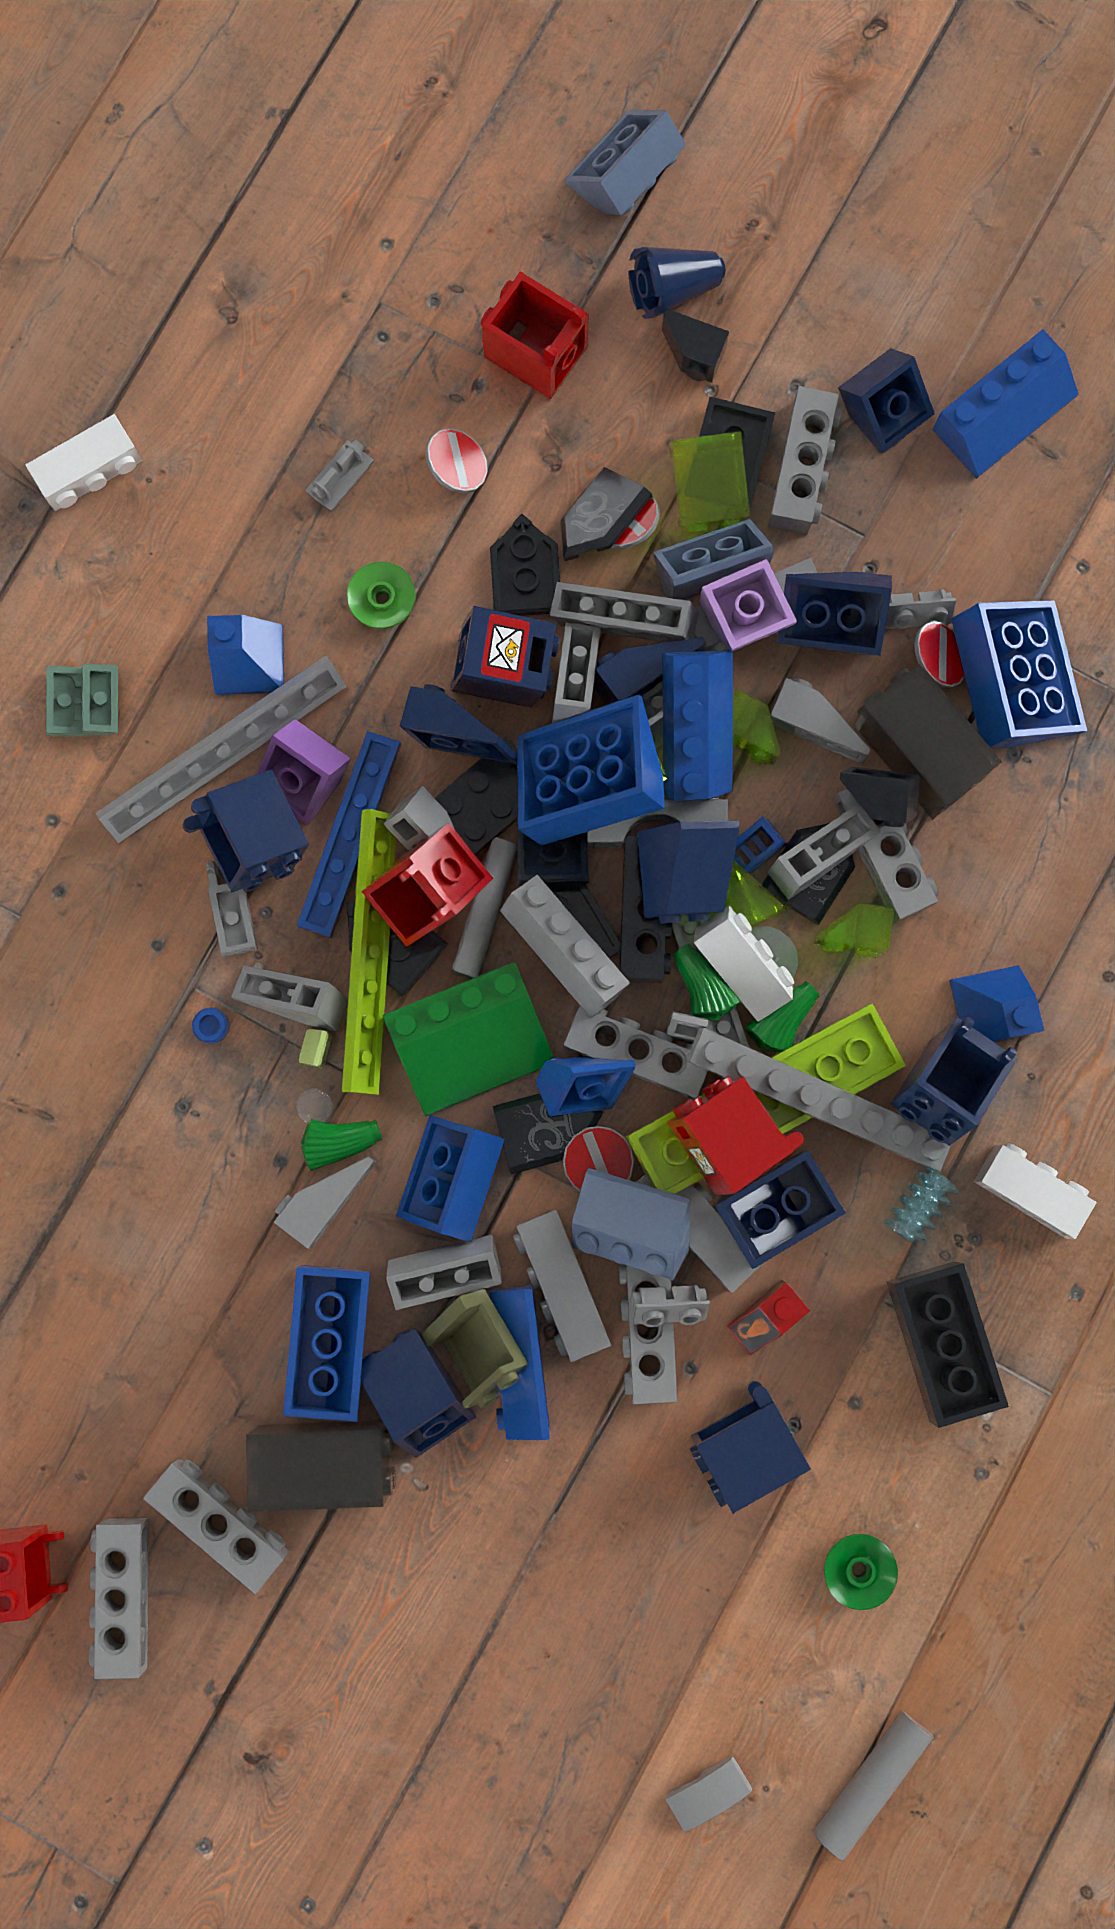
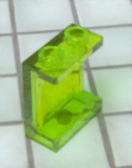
M741 431L673 440L669 443L670 458H673L680 517V520H678L679 527L687 526L688 533L708 530V523L721 522V528H725L741 522V519L750 517Z

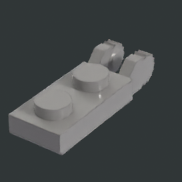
M215 861L206 862L210 884L208 892L222 956L228 957L258 950L247 893L243 889L231 893L227 884H220V873Z

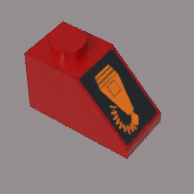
M781 1280L727 1327L752 1355L782 1336L808 1314L810 1310L789 1284Z

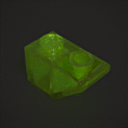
M736 688L733 693V748L739 746L748 751V756L760 764L765 765L768 762L774 765L781 749L768 706Z
M859 903L814 937V944L822 945V951L843 953L844 949L856 950L859 957L878 958L879 954H884L889 950L894 908Z

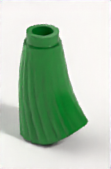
M689 943L672 955L676 960V966L689 992L691 1016L708 1019V1021H717L741 1002L711 963L697 949L692 948Z
M805 981L802 985L793 988V1000L759 1022L754 1018L745 1027V1030L760 1049L780 1053L793 1046L795 1033L820 995L810 983Z
M311 1118L301 1139V1150L308 1168L312 1171L354 1156L377 1144L376 1142L383 1140L377 1120L330 1124Z

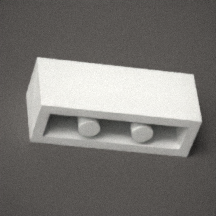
M113 414L27 463L26 467L45 499L56 511L60 508L72 506L79 497L89 491L100 490L106 485L107 481L117 475L131 472L143 460L116 415Z
M728 906L724 909V912L717 913L709 921L704 922L695 929L694 944L759 1022L793 1000L792 985L794 980L784 966L779 968L772 960L773 954L769 946L762 939L757 941L750 932L752 928L746 917L742 913L736 915L732 908Z
M1008 1143L1007 1146L995 1145L973 1182L1066 1239H1076L1097 1203L1087 1196L1089 1191L1073 1181H1070L1068 1184L1056 1177L1058 1172L1042 1162H1039L1037 1165L1025 1158L1027 1153L1011 1143Z

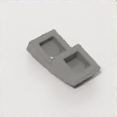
M672 1011L667 1023L666 1034L674 1037L673 1039L693 1043L699 1027L707 1029L708 1019Z
M731 1756L702 1770L699 1778L669 1791L665 1800L683 1831L687 1832L741 1801L752 1792V1787L735 1758Z

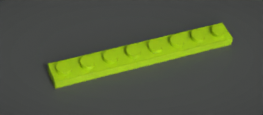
M374 809L362 810L342 1082V1092L379 1095L390 926L361 891L395 862L396 837L383 824L391 814Z

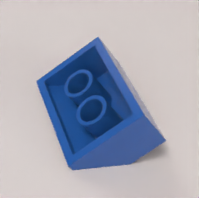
M429 1115L396 1217L440 1234L471 1242L505 1139Z

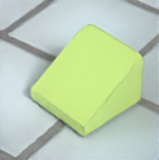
M307 1029L299 1062L319 1068L325 1067L333 1037L331 1036L332 1034L323 1030Z

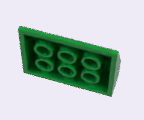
M515 962L383 1015L397 1053L425 1116L543 1068L546 1060L554 1058Z

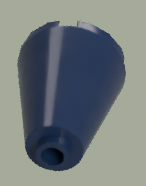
M641 247L634 249L630 255L629 261L635 260L634 270L628 271V279L636 309H643L645 314L642 317L650 319L663 314L666 308L672 310L720 286L722 278L725 277L726 268L723 259L714 251Z

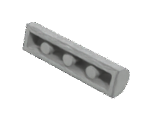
M495 837L490 843L483 866L494 879L472 900L450 970L451 974L468 979L478 977L517 855V845L512 842Z
M903 1710L900 1712L813 1830L816 1838L832 1854L841 1860H845L933 1740V1735Z

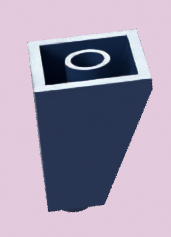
M681 821L637 832L645 918L659 917L660 924L681 922V916H688L689 922L709 921L710 914L724 912L739 833V821Z
M416 1328L411 1331L401 1332L393 1339L392 1344L381 1351H374L368 1354L363 1359L362 1385L393 1441L415 1458L476 1418L471 1407L467 1409L463 1407L461 1402L465 1399L433 1348L427 1346L421 1333Z

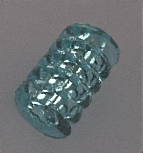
M925 1165L924 1167L929 1173L918 1171L915 1174L916 1179L921 1185L910 1183L907 1186L913 1197L901 1195L899 1198L905 1209L899 1207L892 1208L891 1211L897 1221L885 1219L883 1222L887 1228L912 1245H915V1240L927 1242L928 1238L922 1232L923 1228L935 1230V1225L929 1219L931 1216L943 1218L944 1215L937 1206L939 1204L952 1205L945 1194L947 1192L957 1195L960 1193L950 1180Z

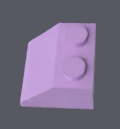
M767 559L702 587L699 602L713 632L731 652L797 623Z

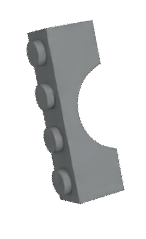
M664 796L665 809L588 831V849L622 848L626 836L633 829L650 821H662L669 824L681 821H728V799H719V796L710 799L674 801Z

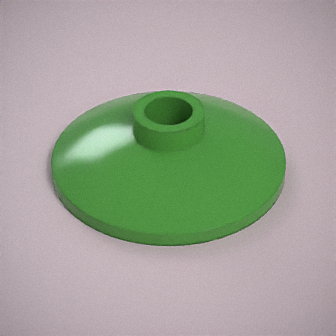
M373 562L363 566L353 575L347 588V602L354 617L362 624L375 629H387L402 623L409 616L415 604L416 592L411 577L403 568L390 562ZM386 595L389 599L385 604H379L376 602L378 596Z

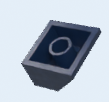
M892 348L838 387L850 418L881 453L887 451L935 414L915 357Z

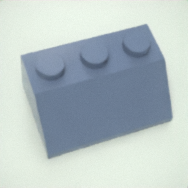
M628 110L564 181L602 214L621 216L628 213L634 207V201L642 192L650 189L655 184L656 177L663 169L669 167L677 160V154L684 148L686 143L666 110Z
M751 519L655 551L653 554L661 588L666 596L672 599L688 600L694 594L700 593L705 585L765 559L770 564L774 550L773 545Z
M589 1168L585 1174L572 1220V1247L588 1254H594L619 1264H625L647 1271L653 1275L674 1280L689 1251L691 1199Z

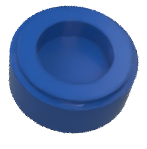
M205 1008L195 1015L192 1022V1030L200 1041L215 1044L227 1036L229 1020L223 1012L215 1008Z

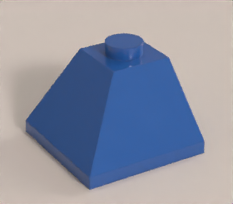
M245 615L207 616L208 655L216 695L271 693L284 684L282 624Z
M1019 965L949 980L958 1018L964 1021L967 1017H970L975 1021L972 1027L991 1041L998 1042L1045 1031L1036 994Z
M558 1057L546 1060L535 1083L549 1116L612 1109L636 1068L634 1060L583 1057L563 1059Z

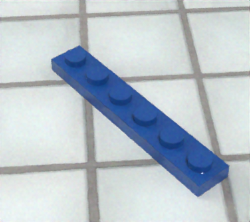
M367 731L297 923L299 928L332 938L358 866L362 810H378L401 747L399 741Z

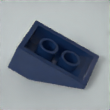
M865 572L786 574L784 596L797 623L778 631L777 644L881 656L892 592V575Z
M703 637L627 648L618 654L610 652L597 663L594 689L606 705L636 695L641 696L663 681L662 653L704 651L707 642Z
M425 684L424 688L410 686L400 727L424 748L517 764V754L499 736L461 707L454 699L446 695L443 688L431 684Z
M808 1150L801 1151L715 1205V1208L752 1269L846 1214Z

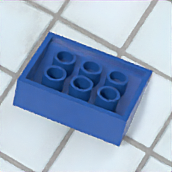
M1055 601L977 603L951 618L983 750L1011 748L1087 731Z
M640 695L517 736L518 830L540 845L665 809L663 774L643 699Z

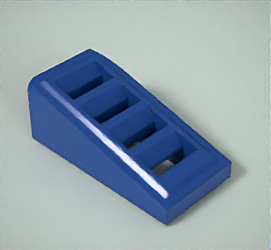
M764 816L737 838L735 851L740 848L750 859L751 863L746 866L736 853L734 854L733 862L740 869V872L735 875L731 871L729 881L731 888L738 885L788 844ZM763 831L773 844L767 847L757 834ZM750 839L762 852L758 857L746 844Z

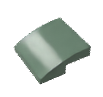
M118 665L46 666V736L77 737L118 734Z

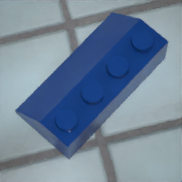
M1042 329L940 412L932 430L976 479L1078 396L1079 393L1066 353Z
M733 651L662 653L664 795L674 801L710 799L732 792Z
M310 1265L297 1267L283 1416L357 1422L370 1272Z
M533 1285L490 1290L489 1296L528 1362V1365L517 1374L519 1380L515 1384L497 1392L501 1393L503 1407L496 1408L498 1430H505L506 1440H549L550 1423Z

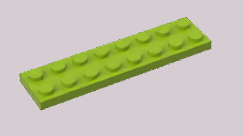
M873 1003L771 1057L851 1094L864 1090L906 1066ZM754 1091L782 1134L813 1118ZM671 1111L627 1135L626 1138L652 1187L676 1194L704 1177L667 1124V1121L675 1117Z

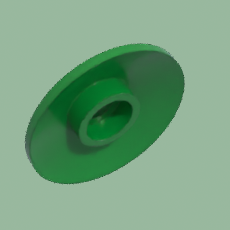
M851 1534L837 1541L829 1550L824 1563V1578L830 1593L842 1605L855 1610H869L880 1606L891 1596L897 1583L898 1568L893 1553L880 1539L868 1534ZM856 1563H863L865 1566L864 1572L860 1575H855L852 1572V1568Z

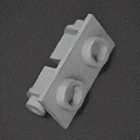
M354 439L351 443L347 440L305 492L332 512L373 464L374 460L363 452L365 448L359 441Z
M944 589L919 592V601H914L912 593L891 594L885 629L917 627L933 621L951 624L957 600L952 598L951 592L945 593Z
M698 1285L675 1286L671 1289L672 1299H666L665 1287L639 1288V1292H632L633 1307H636L633 1325L644 1324L648 1327H656L671 1322L693 1325L700 1321H706L710 1301L706 1297L705 1288L699 1289Z

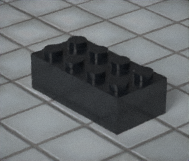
M954 1261L886 1281L929 1422L940 1428L1009 1407L964 1263Z

